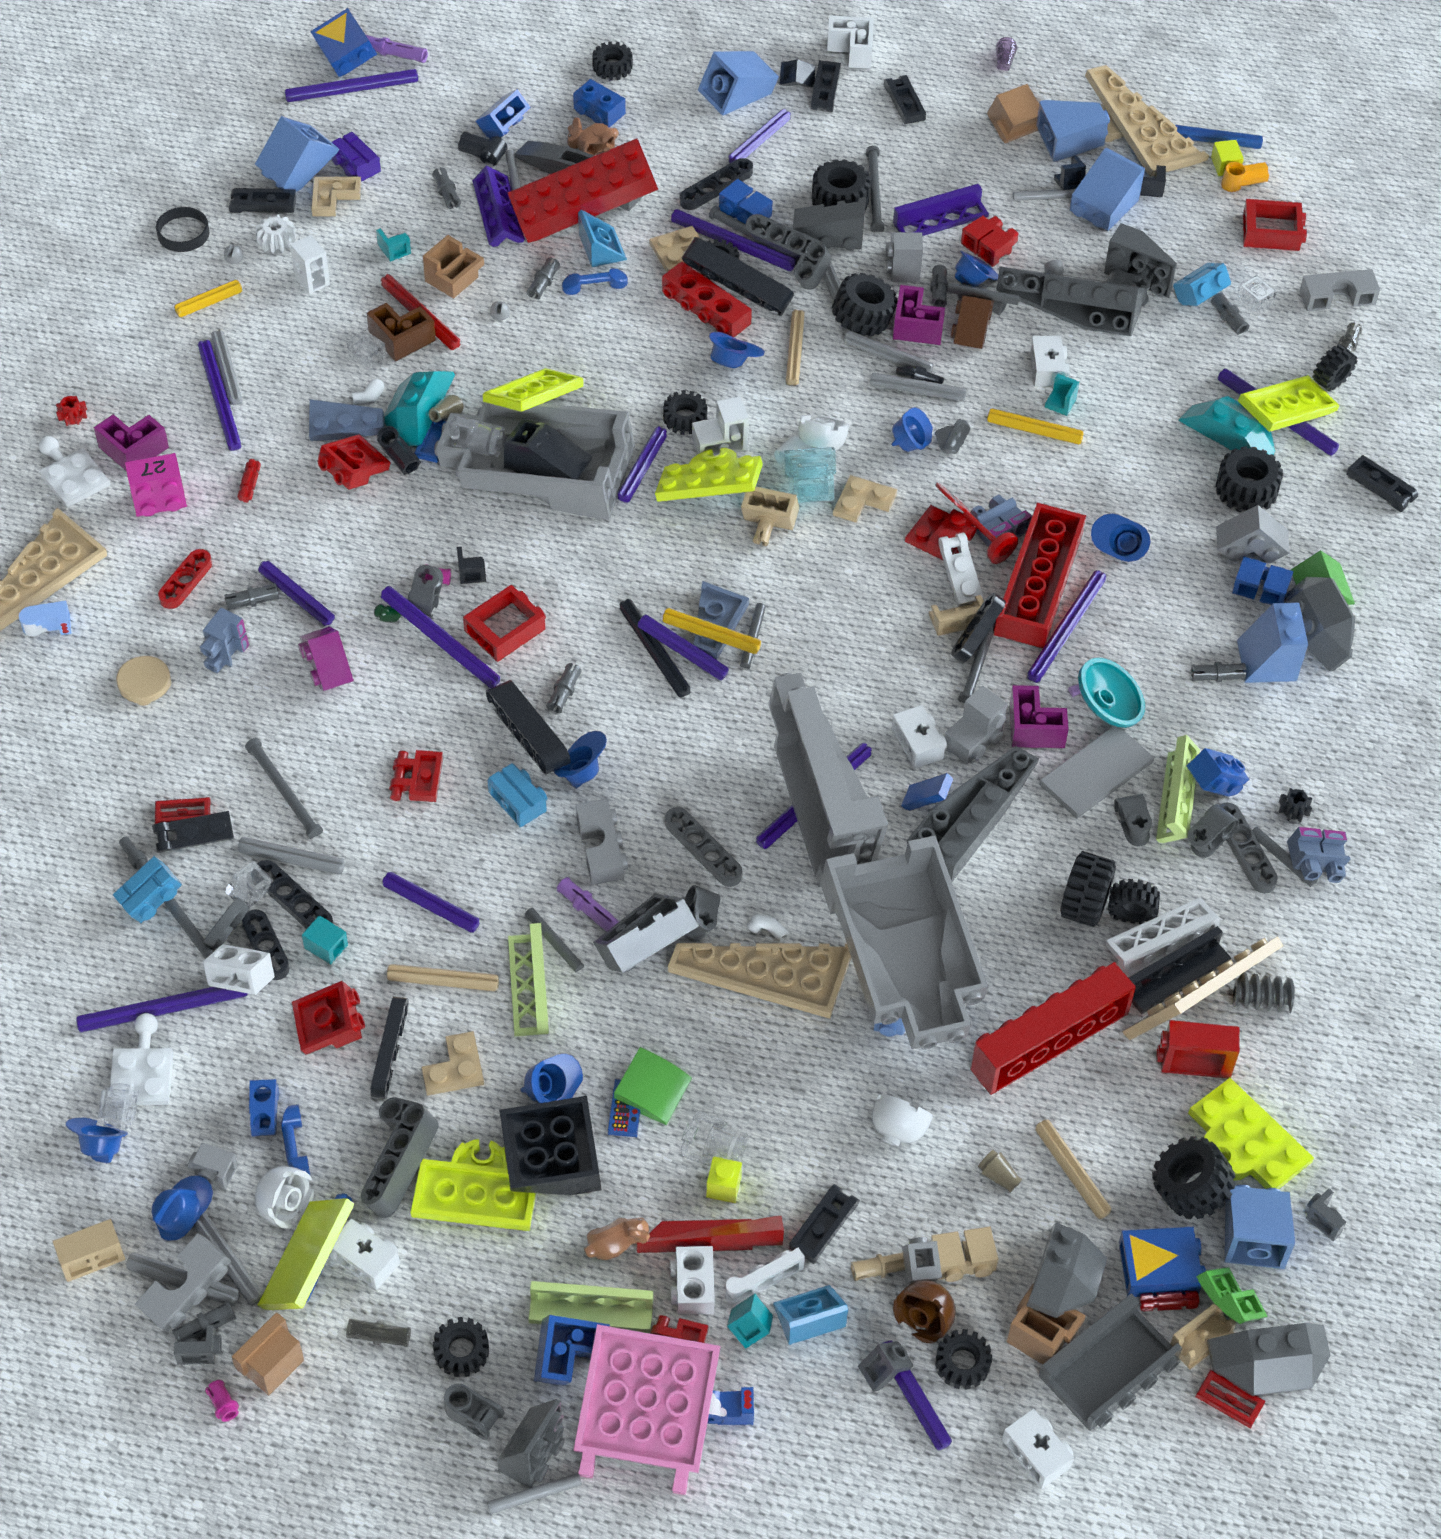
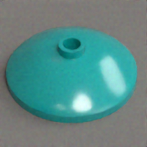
M1099 657L1092 658L1082 665L1078 673L1079 690L1088 708L1098 718L1110 725L1121 728L1132 727L1143 718L1145 713L1143 693L1135 679L1122 666L1109 659Z

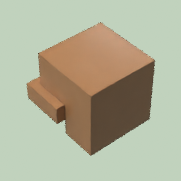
M1028 84L1001 93L995 97L987 115L1004 143L1038 131L1036 123L1039 103Z
M447 235L423 255L425 282L454 299L479 277L478 270L484 266V258L468 248L463 249L460 241Z
M1032 1284L1017 1306L1016 1311L1018 1314L1011 1322L1007 1343L1043 1365L1058 1353L1065 1343L1069 1344L1083 1324L1086 1315L1075 1309L1066 1311L1063 1315L1055 1318L1028 1307L1027 1303L1033 1287Z
M276 1312L232 1355V1361L236 1370L243 1376H247L269 1396L304 1361L300 1342L288 1331L286 1319Z

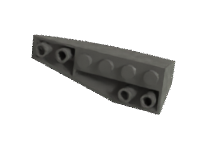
M527 141L515 153V158L549 174L594 156L566 146L536 141ZM642 197L619 207L630 211Z
M999 267L996 291L1020 296L1019 301L1083 329L1131 337L1141 312L1145 287Z
M1017 746L1013 747L947 795L945 800L936 803L907 839V844L908 841L936 836L951 882H953L1003 817L1037 765L1039 758Z

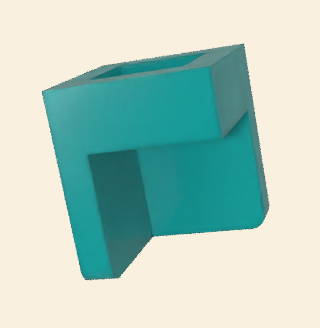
M381 228L376 230L377 244L390 262L411 254L410 238L406 232L387 238Z
M1057 374L1053 390L1045 402V408L1067 416L1077 399L1080 381Z
M321 916L317 917L302 934L304 949L330 965L348 946L346 931Z
M754 1293L731 1309L727 1327L746 1349L770 1333L773 1315Z

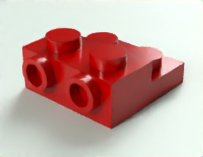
M360 434L321 445L317 460L318 466L322 471L327 470L334 476V480L338 485H343L348 490L368 484L371 475L388 471L391 464L386 457Z
M930 505L906 535L905 542L943 560L939 547V538L945 536L953 538L956 534L964 532L967 540L971 541L975 536L977 528L974 527L962 512L954 508L950 513H947ZM958 547L951 548L952 555L959 553Z
M339 981L292 1001L300 1050L305 1055L331 1044L335 1048H340L362 1038L361 1029L365 1028V1022L362 1015L356 1009V1005L360 1004V997L354 988L351 989L344 981Z

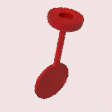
M937 482L935 484L952 503L963 511V515L992 542L987 550V558L991 563L999 564L1014 552L1018 545V538L1013 533L1006 532L995 537L971 514V511L940 483Z

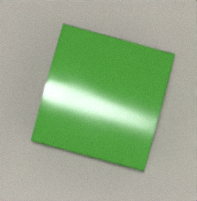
M640 1047L616 1088L614 1099L640 1109V1114L667 1125L692 1077L671 1062Z
M1229 1267L1208 1270L1196 1276L1210 1299L1226 1315L1239 1324L1262 1320L1268 1317L1254 1289L1241 1291Z

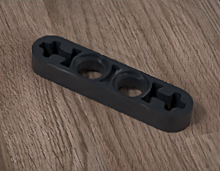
M737 159L686 188L680 193V206L685 210L697 209L718 197L719 193L736 179L742 182L747 180L753 174V163L749 159ZM729 178L731 180L728 182H723L720 179ZM711 188L713 191L704 192L702 189Z
M262 860L254 866L253 875L255 882L306 929L315 921L312 917L314 913L316 918L321 916L333 923L332 915L276 863L270 860ZM261 871H271V876L274 879L273 883L267 875L262 876ZM282 886H289L292 889L287 895H279L277 893V890ZM299 903H308L310 905V908L305 912L295 910Z
M393 996L372 1078L371 1097L386 1099L388 1096L394 1071L391 1067L393 1061H396L400 1046L397 1042L399 1036H402L408 1013V998Z

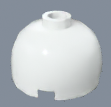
M811 415L800 416L799 438L805 444L817 448L821 452V456H826L827 452L837 451L844 444L848 435L849 424L844 425V421L825 416H818L815 420H810Z
M879 1094L874 1104L872 1121L876 1130L884 1135L882 1139L884 1142L899 1147L900 1142L910 1144L918 1141L927 1131L933 1116L918 1107L916 1112V1109L910 1106V1103L890 1095Z
M280 1166L269 1170L261 1178L255 1191V1205L259 1214L265 1220L280 1228L293 1227L289 1225L299 1210L303 1216L309 1202L313 1199L314 1189L309 1188L308 1181H312L311 1176L305 1171L294 1167ZM281 1208L288 1211H293L297 1208L296 1212L287 1216L279 1213Z

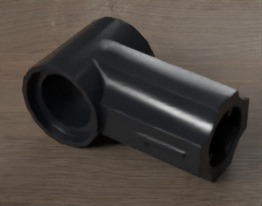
M468 132L461 134L458 143L459 151L477 156L483 163L493 164L492 166L497 165L508 149L506 142L498 136L486 139Z
M392 426L381 428L377 434V441L403 475L417 470L421 461L403 440L397 429ZM395 439L392 443L387 444L390 440Z

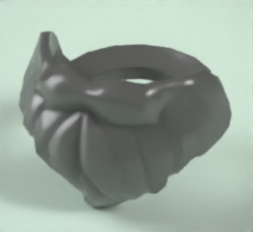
M958 419L954 426H945L935 432V436L943 453L957 454L971 428L967 421Z

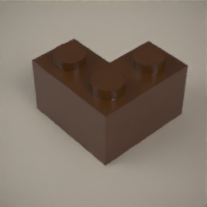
M964 295L962 300H957L955 314H959L958 323L953 324L950 338H954L953 344L979 349L984 348L994 301Z
M386 302L366 313L369 334L395 362L436 341L434 320L421 306L399 316Z

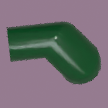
M378 604L374 609V616L380 618V621L393 623L402 616L391 606Z

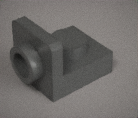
M1329 1188L1322 1195L1320 1193L1315 1194L1309 1201L1307 1207L1310 1209L1306 1219L1334 1242L1341 1235L1346 1221L1337 1210L1327 1206L1334 1193Z
M207 1325L206 1341L189 1338L183 1342L174 1343V1356L177 1365L215 1364V1355L221 1354L222 1338L221 1335L216 1334L214 1325Z
M898 1341L878 1344L858 1365L873 1392L883 1389L899 1372L908 1371L913 1367L907 1351Z

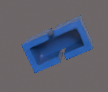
M736 179L719 193L720 210L733 218H737V220L744 224L754 214H760L767 218L772 217L773 201L758 191L753 193V188L739 179Z
M1243 557L1232 593L1254 600L1260 582L1264 580L1263 592L1259 602L1269 605L1284 603L1294 571L1271 565L1269 568L1266 567L1264 562Z

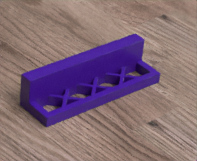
M486 165L472 182L488 244L492 247H497L505 238L516 243H523L525 240L524 234L508 196V192L512 191L508 176Z
M978 183L894 207L893 224L898 232H906L903 227L911 225L917 227L914 233H922V236L973 222L981 216L987 218L989 213L981 202L983 189ZM975 206L980 211L977 214L966 212L968 208ZM951 213L960 215L956 220L945 218L947 214ZM930 219L939 221L935 226L924 224L926 220Z

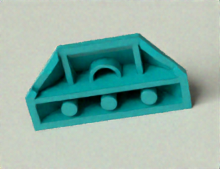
M414 372L399 385L384 414V423L386 426H392L397 429L408 446L422 444L433 422L429 417V410L445 397L455 377L454 372Z
M1229 396L1194 404L1178 420L1229 450L1235 448L1240 450L1241 447L1246 446L1249 449L1251 447H1257V450L1264 449L1269 455L1275 454L1272 432H1269L1238 401Z

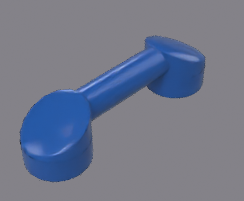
M615 268L610 269L609 272L587 275L573 273L563 280L562 290L568 295H575L580 292L581 285L608 281L612 288L622 289L627 286L628 277L623 271Z
M299 1104L290 1105L286 1108L281 1123L287 1164L289 1167L298 1168L310 1175L307 1155L298 1157L294 1134L295 1128L303 1127Z

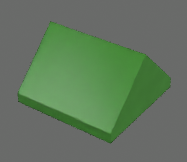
M1318 551L1291 569V571H1294L1292 576L1296 585L1306 577L1334 579L1347 604H1355L1341 564L1323 551Z

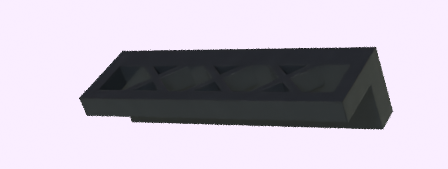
M1218 926L1129 977L1136 986L1132 1004L1141 1015L1157 1004L1164 1002L1166 998L1174 993L1181 992L1182 988L1195 980L1198 982L1201 977L1216 971L1218 966L1231 959L1230 955L1219 944L1223 931Z

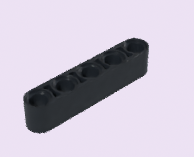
M694 237L682 256L683 262L691 268L764 309L778 312L779 316L783 315L794 297L793 291L785 285L701 238Z
M512 680L486 690L487 700L495 706L496 709L494 711L545 775L571 763L570 755L565 745Z

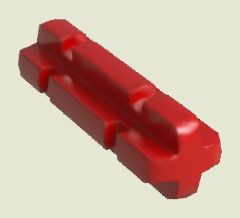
M249 459V462L246 463V472L243 473L240 484L241 490H239L237 495L238 500L246 503L253 498V490H255L258 472L261 467V463L255 461V459Z
M1195 1290L1185 1291V1294H1182L1181 1291L1158 1292L1156 1296H1153V1293H1142L1139 1297V1306L1143 1312L1153 1311V1308H1157V1311L1182 1310L1184 1306H1186V1309H1196L1200 1301L1198 1292Z

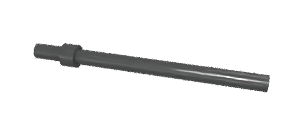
M128 837L120 839L119 844L128 855V861L134 869L138 868L139 870L148 862V858L142 850H137ZM173 898L165 901V906L205 959L209 957L214 951L204 943L203 936L176 900Z

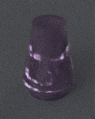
M1003 37L996 44L998 70L1009 71L1017 52L1016 41L1010 37Z

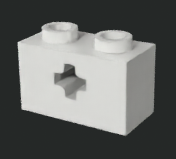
M309 235L290 244L295 278L306 291L311 294L330 285L326 251L314 237Z
M1032 336L1030 355L1034 386L1053 387L1057 374L1069 377V363H1065L1067 359V346H1063L1062 337Z
M923 705L893 715L892 730L914 769L944 759V752L947 748L946 739L942 733H938L933 716L930 713L927 714Z
M350 1219L342 1228L330 1253L332 1259L375 1290L381 1286L400 1264L398 1249L391 1241L387 1239L382 1241L375 1236L374 1231L367 1224H358L353 1219Z
M1032 1409L1004 1430L1002 1441L1041 1489L1071 1468L1074 1459L1071 1447L1065 1440H1059L1053 1432V1427L1049 1420L1043 1415L1040 1416L1035 1409Z

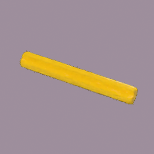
M994 408L989 410L987 417L989 423L1078 445L1083 440L1084 431Z
M667 608L663 614V622L752 654H757L760 650L761 640L670 608Z

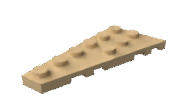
M1107 65L1086 71V79L1150 177L1155 176L1157 165L1166 166V172H1170L1208 160L1209 155L1205 151L1200 152L1193 146L1195 142L1189 137L1185 139L1179 134L1177 127L1154 106L1146 105L1142 101L1143 97L1138 92L1133 93L1125 86L1126 82Z
M58 508L52 513L53 518L49 523H44L40 528V534L37 538L27 544L8 568L6 577L2 581L0 580V631L17 620L22 609L38 605L107 556L106 549Z
M1278 936L1268 942L1265 937L1250 946L1253 951L1250 952L1248 948L1234 956L1235 962H1232L1231 959L1217 967V973L1212 971L1199 979L1201 983L1198 984L1197 980L1183 987L1182 995L1178 991L1164 1000V1006L1162 1003H1159L1146 1011L1148 1016L1122 1031L1129 1040H1132L1181 1014L1283 947L1282 942Z
M677 943L668 965V972L830 1019L851 961V955L847 944H845V947H830V944L802 946L800 943H756V946H741V943H730V946H713L711 943Z

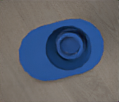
M962 250L960 251L962 256L955 266L957 271L955 279L961 284L965 283L977 287L988 278L998 280V274L991 266L975 256L966 254Z
M712 332L709 335L710 340L713 342L710 355L712 361L729 368H738L743 365L748 357H761L765 353L757 345L738 340L721 332Z
M915 407L904 413L892 427L895 440L891 445H899L905 452L917 449L922 450L932 442L933 427L927 415Z
M1105 514L1099 517L1092 525L1091 538L1096 548L1121 561H1137L1144 557L1149 550L1151 540L1147 529L1121 515Z
M592 731L581 736L568 749L571 763L555 770L554 774L558 777L566 778L576 789L592 780L599 772L598 757L606 747V735L601 731Z
M566 1053L557 1054L532 1066L525 1075L524 1087L520 1088V1091L527 1093V1096L537 1103L572 1098L583 1081L582 1068L572 1055Z
M72 1118L66 1121V1127L78 1134L82 1154L106 1164L110 1163L113 1155L119 1152L122 1137L128 1135L127 1131L120 1130L107 1122L90 1118Z
M201 1176L186 1177L181 1179L172 1189L161 1192L155 1198L151 1213L162 1239L176 1241L184 1237L206 1211L213 1196L212 1186L206 1178Z

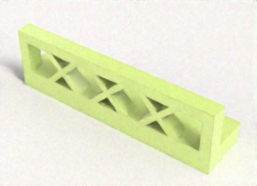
M1187 735L1177 737L1176 750L1168 752L1156 836V840L1160 843L1188 838L1196 779L1186 765L1200 753V749ZM1167 828H1169L1172 832L1166 833Z
M541 923L530 924V934L508 936L514 1036L549 1034ZM531 942V950L524 957L514 949V943ZM531 956H532V963H531L530 961H528V959H529ZM515 957L520 960L517 964H515ZM523 964L533 970V974L526 981L516 975V971ZM533 980H534V987H532V986L530 985V983H531ZM517 982L521 984V986L518 989ZM525 988L535 995V998L527 1006L518 1000V995ZM534 1005L536 1006V1012L531 1009ZM518 1006L523 1009L520 1013H519ZM526 1013H529L536 1019L537 1027L520 1028L519 1020Z
M531 1281V1303L528 1319L531 1324H541L543 1318L548 1315L610 1324V1327L651 1333L653 1291Z

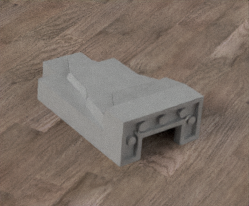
M484 402L482 408L478 409L477 416L450 413L447 422L442 426L440 440L435 444V455L438 456L441 467L456 468V476L459 477L462 488L534 495L550 504L552 510L610 520L618 497V491L622 486L635 448L627 411L541 403L521 412ZM522 419L541 422L549 425L590 454L592 461L578 480L516 473L513 470L504 469V441Z
M784 673L779 677H775L768 704L777 731L774 748L818 887H821L826 859L854 853L857 865L876 861L888 823L879 796L869 798L866 795L851 763L843 753L827 717L822 712L814 686L806 688L801 673Z
M936 836L908 841L904 855L857 865L854 853L826 859L821 887L830 915L836 914L839 918L873 1024L882 1023L888 1025L901 1018L911 1049L921 1048L926 1050L935 1047L938 1043L946 1041L957 1043L968 1036L971 1022L964 1004L975 1005L985 998L988 984Z

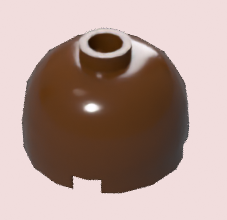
M919 1280L906 1286L895 1298L893 1312L899 1325L904 1322L917 1331V1333H912V1336L923 1343L932 1344L937 1342L938 1339L943 1338L952 1327L955 1320L956 1306L954 1299L942 1285L930 1280Z

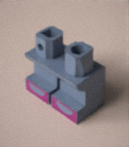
M1000 494L989 501L990 510L986 511L980 505L971 510V514L995 537L1002 533L1010 532L1018 538L1027 533L1032 519V515L1027 510L1021 511L1017 507L1013 497L1006 500ZM977 529L976 534L989 547L992 542Z
M220 608L203 629L205 640L199 647L200 651L207 656L204 661L205 668L219 673L224 665L232 667L231 656L234 652L239 650L244 653L249 647L242 617Z
M1298 827L1287 840L1293 868L1302 870L1305 880H1316L1322 875V872H1325L1329 882L1340 883L1346 876L1345 866L1351 860L1350 856L1345 855L1344 844L1347 842L1346 832L1326 829L1321 831V829Z

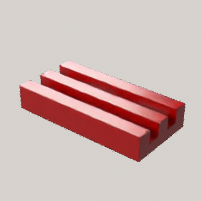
M210 797L155 801V824L211 814ZM204 806V809L188 810L187 808H185ZM182 808L177 809V811L161 812V809Z
M1211 1369L1195 1396L1250 1429L1266 1402L1258 1396L1249 1395ZM1211 1381L1256 1405L1255 1408L1252 1409L1238 1401L1234 1396L1210 1385ZM1207 1390L1208 1392L1214 1394L1215 1396L1221 1398L1222 1400L1249 1414L1250 1417L1236 1410L1235 1408L1229 1406L1228 1404L1222 1402L1221 1400L1215 1398L1214 1396L1208 1394L1205 1391Z

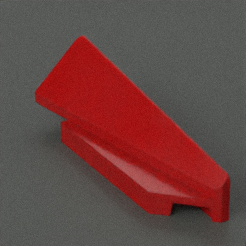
M782 1215L755 1220L661 1221L649 1233L650 1237L646 1243L637 1242V1253L676 1252V1247L713 1246V1251L753 1250V1246H783L784 1226Z

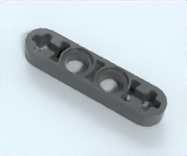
M1233 803L1220 804L1219 806L1239 820V826L1235 833L1243 834L1247 838L1244 842H1238L1231 836L1226 841L1249 882L1259 893L1272 892L1277 884V873L1240 809ZM1254 855L1259 859V862L1255 864L1249 863L1245 860V856ZM1262 875L1264 879H1270L1269 884H1266L1265 881H1259L1260 876Z
M673 807L666 812L665 826L667 830L722 885L734 887L741 882V865L685 809ZM672 818H682V825L677 821L672 823ZM697 834L702 837V840L698 843H692L688 841L687 837ZM708 852H716L720 857L715 861H710L705 858V855ZM725 869H726L728 872H733V871H735V876H734V877H732L731 875L725 876Z

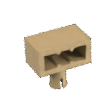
M755 487L754 491L746 492L741 505L744 520L758 523L752 541L759 545L763 541V546H768L773 527L793 531L800 509L797 495Z

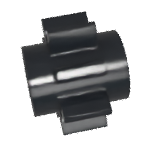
M1289 788L1287 795L1281 794L1278 812L1284 813L1287 821L1293 819L1302 822L1304 815L1310 816L1312 807L1310 805L1313 798L1308 797L1303 789L1293 790Z

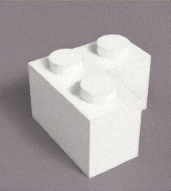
M829 15L827 51L849 52L850 68L871 69L874 18Z
M741 396L717 401L716 418L692 423V439L698 454L712 449L714 456L720 454L721 448H728L734 452L748 450L749 417Z

